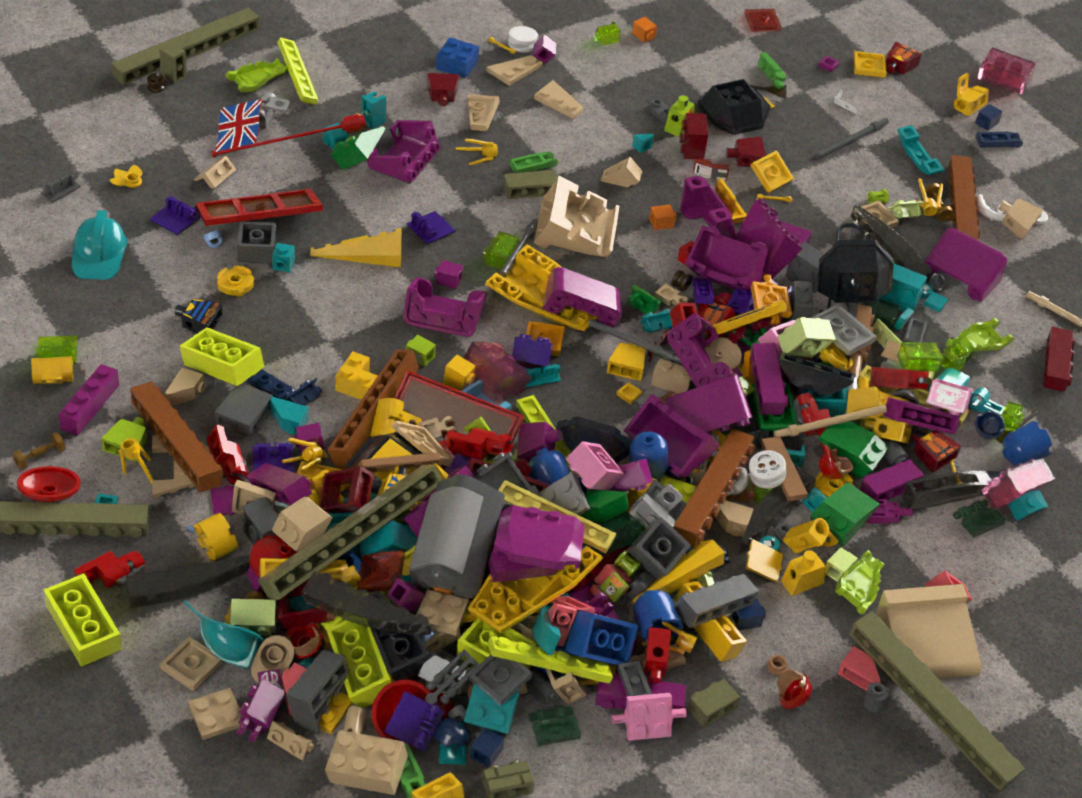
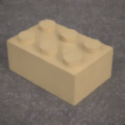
M339 730L325 771L331 783L395 795L408 754L403 741Z

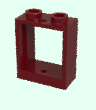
M361 466L325 473L318 506L328 514L356 512L370 501L374 473ZM351 483L348 503L338 505L341 485Z
M329 573L314 575L281 599H276L278 603L276 619L278 622H281L285 630L335 620L334 592L320 599L321 607L290 613V597L317 592L321 594L334 586Z

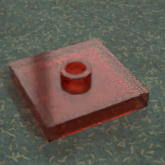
M775 9L744 10V15L751 32L781 31L782 26Z
M404 551L363 555L359 575L361 580L358 581L357 586L359 594L373 593L377 590L380 592L389 591L396 579H401L405 560Z

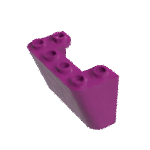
M397 120L389 129L394 144L383 156L378 155L377 149L374 147L370 156L366 159L368 167L374 171L411 184L440 150V144L432 121Z
M700 176L685 178L680 204L682 215L687 219L703 217L708 226L718 228L722 236L738 241L731 213L706 179Z
M756 198L738 230L736 238L740 242L749 245L756 243V241L766 245L768 252L763 272L768 274V276L771 275L773 279L803 248L799 244V238L794 234L789 235L790 231L784 225L781 226L782 222L777 217L778 212L773 207H767L768 204L762 198L759 200Z
M562 267L552 270L547 281L543 310L550 313H559L568 305L598 316L597 321L612 328L616 326L621 319V300L618 288Z
M694 313L670 330L668 341L696 388L729 376L738 375L739 378L743 376L738 367L731 370L724 362L713 363L705 348L717 340L719 336L710 322ZM706 330L711 331V337L708 340L702 338V334Z
M738 375L729 376L664 399L666 405L710 436H712L713 431L719 430L721 433L730 430L731 425H739V428L750 424V420H753Z

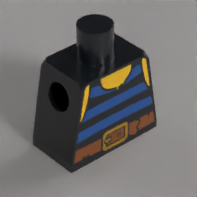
M194 298L187 307L177 305L175 315L182 317L183 328L198 334L206 327L214 330L223 316V305L221 302Z

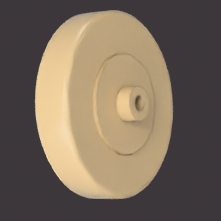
M719 337L705 348L714 364L724 362L731 370L734 366L740 368L742 353L736 343L733 344L729 339Z

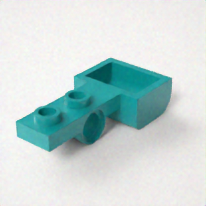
M953 368L945 369L937 377V379L967 387L970 381L968 375ZM983 387L977 388L972 392L968 404L973 411L981 413L986 411L996 412L1002 417L1007 408L991 401L989 391ZM976 396H980L982 401H979Z

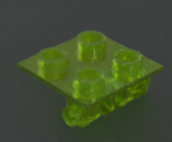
M78 335L38 337L37 358L71 356L73 364H77Z

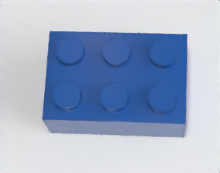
M577 609L564 652L615 665L627 663L630 661L638 625Z

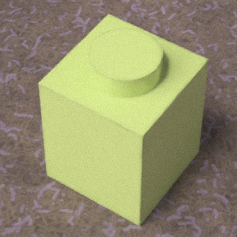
M840 548L827 561L825 574L838 582L842 574L854 565L858 558Z

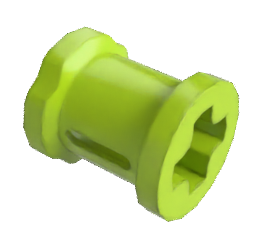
M886 189L878 192L868 191L867 201L869 204L876 201L887 204L889 202L888 191Z
M625 550L613 565L623 569L630 578L639 569L641 563L634 561Z

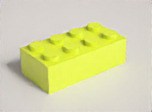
M207 327L179 346L185 366L235 386L242 384L265 367L260 347Z
M85 574L44 589L46 607L81 667L122 650L120 633Z
M363 611L326 629L334 653L346 657L349 674L344 684L349 699L355 706L361 708L373 704L379 691L386 685L395 682L387 672Z

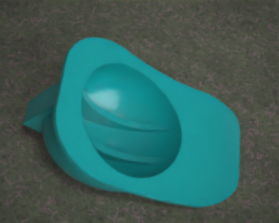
M98 210L96 217L85 220L77 229L73 243L72 270L79 278L107 280L113 278L119 271L128 240L120 225L115 220L107 218V210Z
M184 599V603L200 618L202 638L212 653L225 663L250 670L259 644H262L264 639L259 634L245 628L210 619L197 612Z

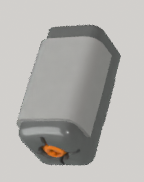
M456 475L439 481L435 493L430 495L409 569L411 583L424 593L427 590H433L466 599L476 597L481 589L491 551L493 552L501 511L512 506L504 501V493L467 475Z

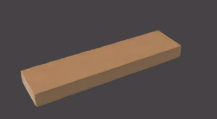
M781 437L762 439L761 445L764 451H775L785 459L786 478L780 485L787 500L807 498L808 493Z
M438 452L361 460L356 467L361 466L372 473L393 471L396 467L413 469L419 468L422 465L438 464L441 460V454Z

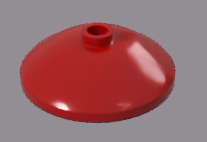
M55 466L29 469L23 472L17 480L18 490L27 498L38 502L54 503L66 500L76 494L81 487L80 477L75 472Z
M269 535L259 539L253 545L249 555L250 566L255 575L260 577V558L289 559L297 551L278 535Z
M398 680L386 685L379 691L372 704L371 719L373 727L380 738L401 741L384 731L405 691L427 702L426 696L431 692L425 686L412 680Z

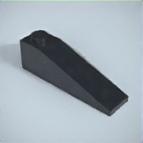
M379 590L359 599L388 674L395 681H398L416 673L430 657L422 637Z

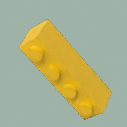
M699 581L684 583L673 600L679 602L678 600L681 595L697 591L703 586ZM726 615L693 627L720 662L736 658L747 642Z

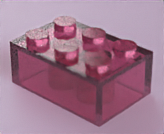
M992 47L981 64L978 79L1023 94L1032 79L1036 63Z
M472 341L463 358L476 366L474 373L495 395L522 394L531 378L527 374L526 369L519 365L515 358L503 349L504 347L500 343Z
M1033 458L1023 465L1021 463L1011 470L1009 468L1001 472L999 479L995 477L987 482L988 486L982 489V492L994 511L1011 503L1023 494L1038 490L1055 479L1043 458L1037 461Z

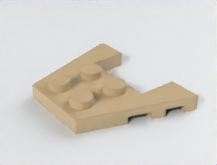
M152 436V453L168 452L157 436ZM205 446L206 451L210 453L209 446ZM174 460V479L152 480L153 498H158L166 493L171 494L177 492V490L195 486Z

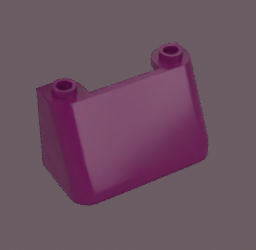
M702 225L685 265L697 276L710 279L712 282L732 289H743L751 292L752 282H761L768 249L762 242L756 241V243L749 245L722 236L719 233V229L714 226L706 227Z
M948 228L922 263L920 271L931 276L932 274H937L940 270L969 285L967 289L969 297L982 302L1001 282L1007 265V258L1002 252L955 228Z
M416 277L407 288L403 312L404 321L411 326L464 337L472 336L479 323L486 302L487 292L474 290L468 295L467 302L432 295L433 286L429 280Z
M654 394L650 395L624 429V432L631 441L643 432L651 431L661 435L667 442L668 465L672 468L670 472L678 478L681 476L686 478L720 446L712 436L690 423L668 405L661 402Z

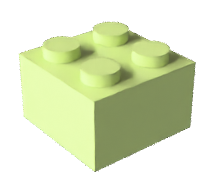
M806 317L796 319L795 323L784 329V332L778 336L783 353L803 358H814L836 340L829 320Z
M232 599L230 624L258 632L262 637L271 636V633H276V600Z

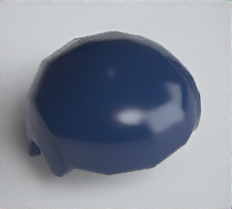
M986 411L981 415L978 414L975 427L977 433L982 438L992 440L1003 434L1005 422L998 413Z
M455 718L443 719L433 734L437 741L446 747L452 743H457V748H460L469 741L468 728L463 722Z

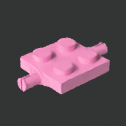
M670 693L627 697V707L624 714L611 715L612 724L625 723L628 741L671 737L673 719L686 718V709H672V696Z

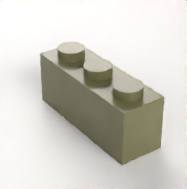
M555 170L504 174L503 187L507 200L545 196L556 181L557 176Z

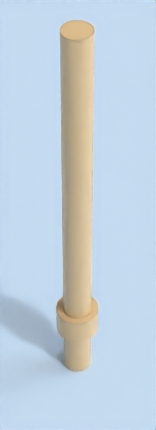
M1028 291L1026 297L1038 303V306L1045 307L1082 327V319L1049 302V299L1046 297H1040Z
M885 405L798 426L796 424L789 425L788 428L777 430L773 433L774 437L798 436L802 432L886 413L887 409Z

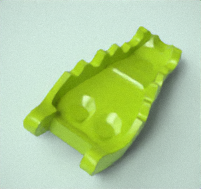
M276 58L273 63L257 61L256 64L252 62L247 66L244 64L235 71H228L225 76L228 80L235 81L239 85L238 89L246 93L259 89L274 77L285 74L288 69Z
M993 318L987 322H975L968 329L965 328L958 337L952 340L949 338L946 347L954 356H960L969 352L1001 350L1012 343L1014 338L1011 334L1002 338L995 331L1000 322Z
M867 550L860 560L842 574L836 584L835 593L839 596L843 595L857 608L856 611L858 613L864 614L877 597L880 589L878 585L881 582L880 570L885 564L875 559L871 552Z

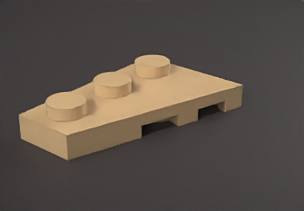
M530 55L488 66L486 71L510 86L541 68L543 62Z
M554 80L534 94L535 100L573 119L583 112L584 107Z
M467 94L471 130L487 131L499 105V97Z
M396 420L393 422L391 427L423 454L440 452L441 460L438 465L450 467L453 459L425 427Z

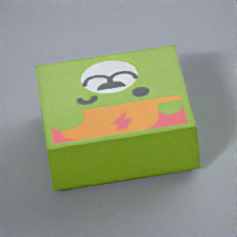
M612 572L599 588L613 602H617L630 586L616 572Z

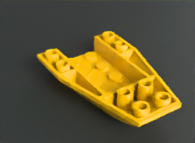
M528 244L517 253L515 264H513L506 277L495 273L485 282V285L513 303L551 322L571 329L586 331L590 327L589 321L591 319L596 321L599 318L568 305L559 313H550L542 309L548 277L554 268L561 266Z
M585 546L581 551L579 569H574L575 565H564V568L557 570L555 575L493 583L490 574L469 606L468 611L497 632L502 633L575 587L603 557L588 546Z

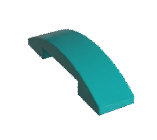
M913 125L898 128V135L904 150L923 173L932 175L944 172V168L936 158L931 159L918 141L920 135Z
M547 604L541 608L532 627V634L537 644L547 654L552 656L561 635L559 628L552 626L547 611L552 607V604Z

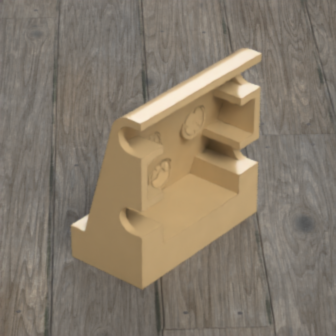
M558 176L542 199L534 244L542 248H547L551 245L588 255L608 257L613 250L619 206L616 205L614 209L608 210L606 209V199L590 191H587L585 195H578V185Z
M963 584L883 590L876 615L912 650L913 654L922 663L926 664L928 669L937 678L980 675L981 660L966 604L968 596Z

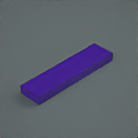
M693 278L695 303L713 305L714 295L711 280Z

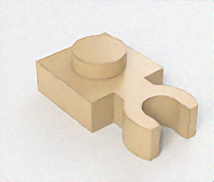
M666 283L655 292V298L668 306L671 304L676 306L678 303H688L689 301L687 297L680 296V291Z
M451 416L445 417L442 422H439L438 418H433L418 423L419 426L425 427L434 439L439 436L443 438L442 432L455 431L454 426H446L448 422L453 421Z

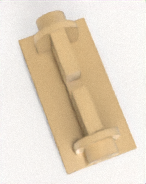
M272 721L267 739L303 761L306 752H311L314 748L312 740L306 739L300 734L296 735V732L285 726L283 722L276 723Z

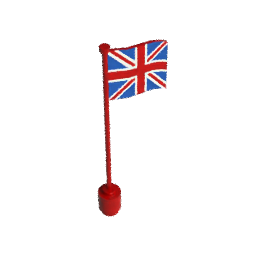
M263 99L222 108L219 117V137L216 149L211 151L214 158L220 154L342 128V131H346L349 134L362 131L363 128H366L364 115L355 114L343 117V121H340L341 125L256 143L259 133L260 108Z

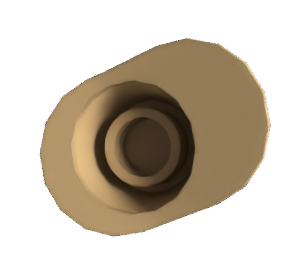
M279 635L271 636L264 640L251 666L252 676L257 683H259L258 672L280 669L282 677L284 671L289 668L294 656V647L290 640Z

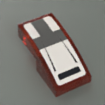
M695 159L693 173L717 180L722 178L724 181H727L729 164H712L711 159Z

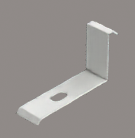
M839 90L834 103L857 114L858 109L839 99L843 94V90Z

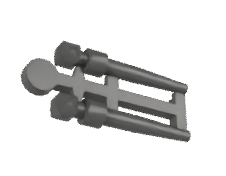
M465 649L439 674L437 673L432 681L427 683L426 686L429 690L438 688L434 693L427 694V703L435 704L438 701V695L443 693L445 695L440 698V701L443 704H447L450 698H453L469 679V674L480 665ZM465 656L467 659L450 676L448 672ZM471 662L474 667L456 682L454 679ZM443 677H445L447 680L442 685H439ZM451 683L453 687L445 691V688Z

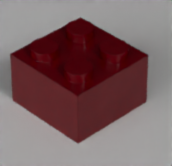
M686 113L685 120H682L681 124L683 133L679 135V143H681L680 152L684 153V159L704 160L709 135L706 114Z

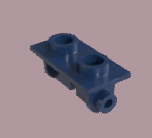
M317 378L312 381L307 380L303 382L296 391L294 389L290 390L285 394L286 398L284 400L304 406L307 404L304 397L308 402L316 399L322 393V389L315 385Z

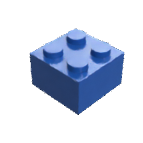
M449 37L437 53L436 69L450 74H459V77L466 78L478 62L479 46Z

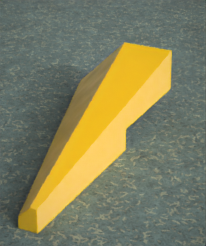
M396 228V231L389 233L383 231L380 232V235L372 237L365 235L343 240L340 244L332 246L331 244H326L323 248L314 249L312 247L310 248V256L401 268L402 228Z
M714 540L700 542L694 549L683 556L666 576L656 579L631 600V604L634 606L636 599L648 590H661L669 594L680 589L684 583H689L690 578L723 565L725 552Z

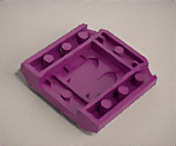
M513 505L501 511L493 553L497 554V551L508 555V560L516 563L562 570L564 565H575L574 569H579L585 526L575 516L564 515L557 511H542L536 507L526 508Z

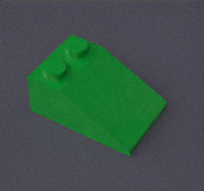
M384 126L356 136L352 135L344 142H337L331 153L332 158L344 170L368 159L385 131Z
M785 382L784 394L788 396V406L784 408L783 414L760 415L755 383L751 384L755 390L748 396L751 413L761 431L781 430L788 428L789 425H799L789 382Z
M851 421L827 426L818 438L831 451L836 449L837 456L847 457L853 465L851 472L859 479L873 471L889 448L875 433Z
M847 482L817 507L811 514V521L818 518L824 519L828 523L829 531L838 539V544L844 547L880 504Z

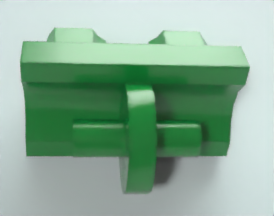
M637 285L632 286V294L627 300L632 308L639 309L645 314L658 311L661 304L659 299L653 297Z

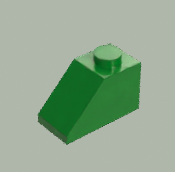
M587 489L585 498L590 509L583 513L582 517L591 522L603 523L629 510L626 492Z

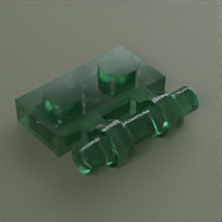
M986 499L974 501L972 505L960 507L958 511L953 513L954 519L963 518L961 525L973 538L1004 525L1006 520L994 506L987 508L989 504Z
M557 706L556 709L546 711L539 709L537 712L529 713L530 722L539 721L533 723L532 726L538 746L581 739V731L576 716L567 717L573 715L572 706Z

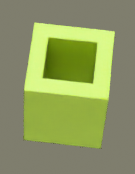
M417 335L414 339L408 341L405 349L413 350L417 363L425 367L435 358L436 344Z

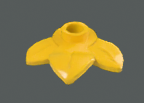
M136 165L131 166L128 171L115 169V178L110 179V182L116 186L139 187L142 184V170Z

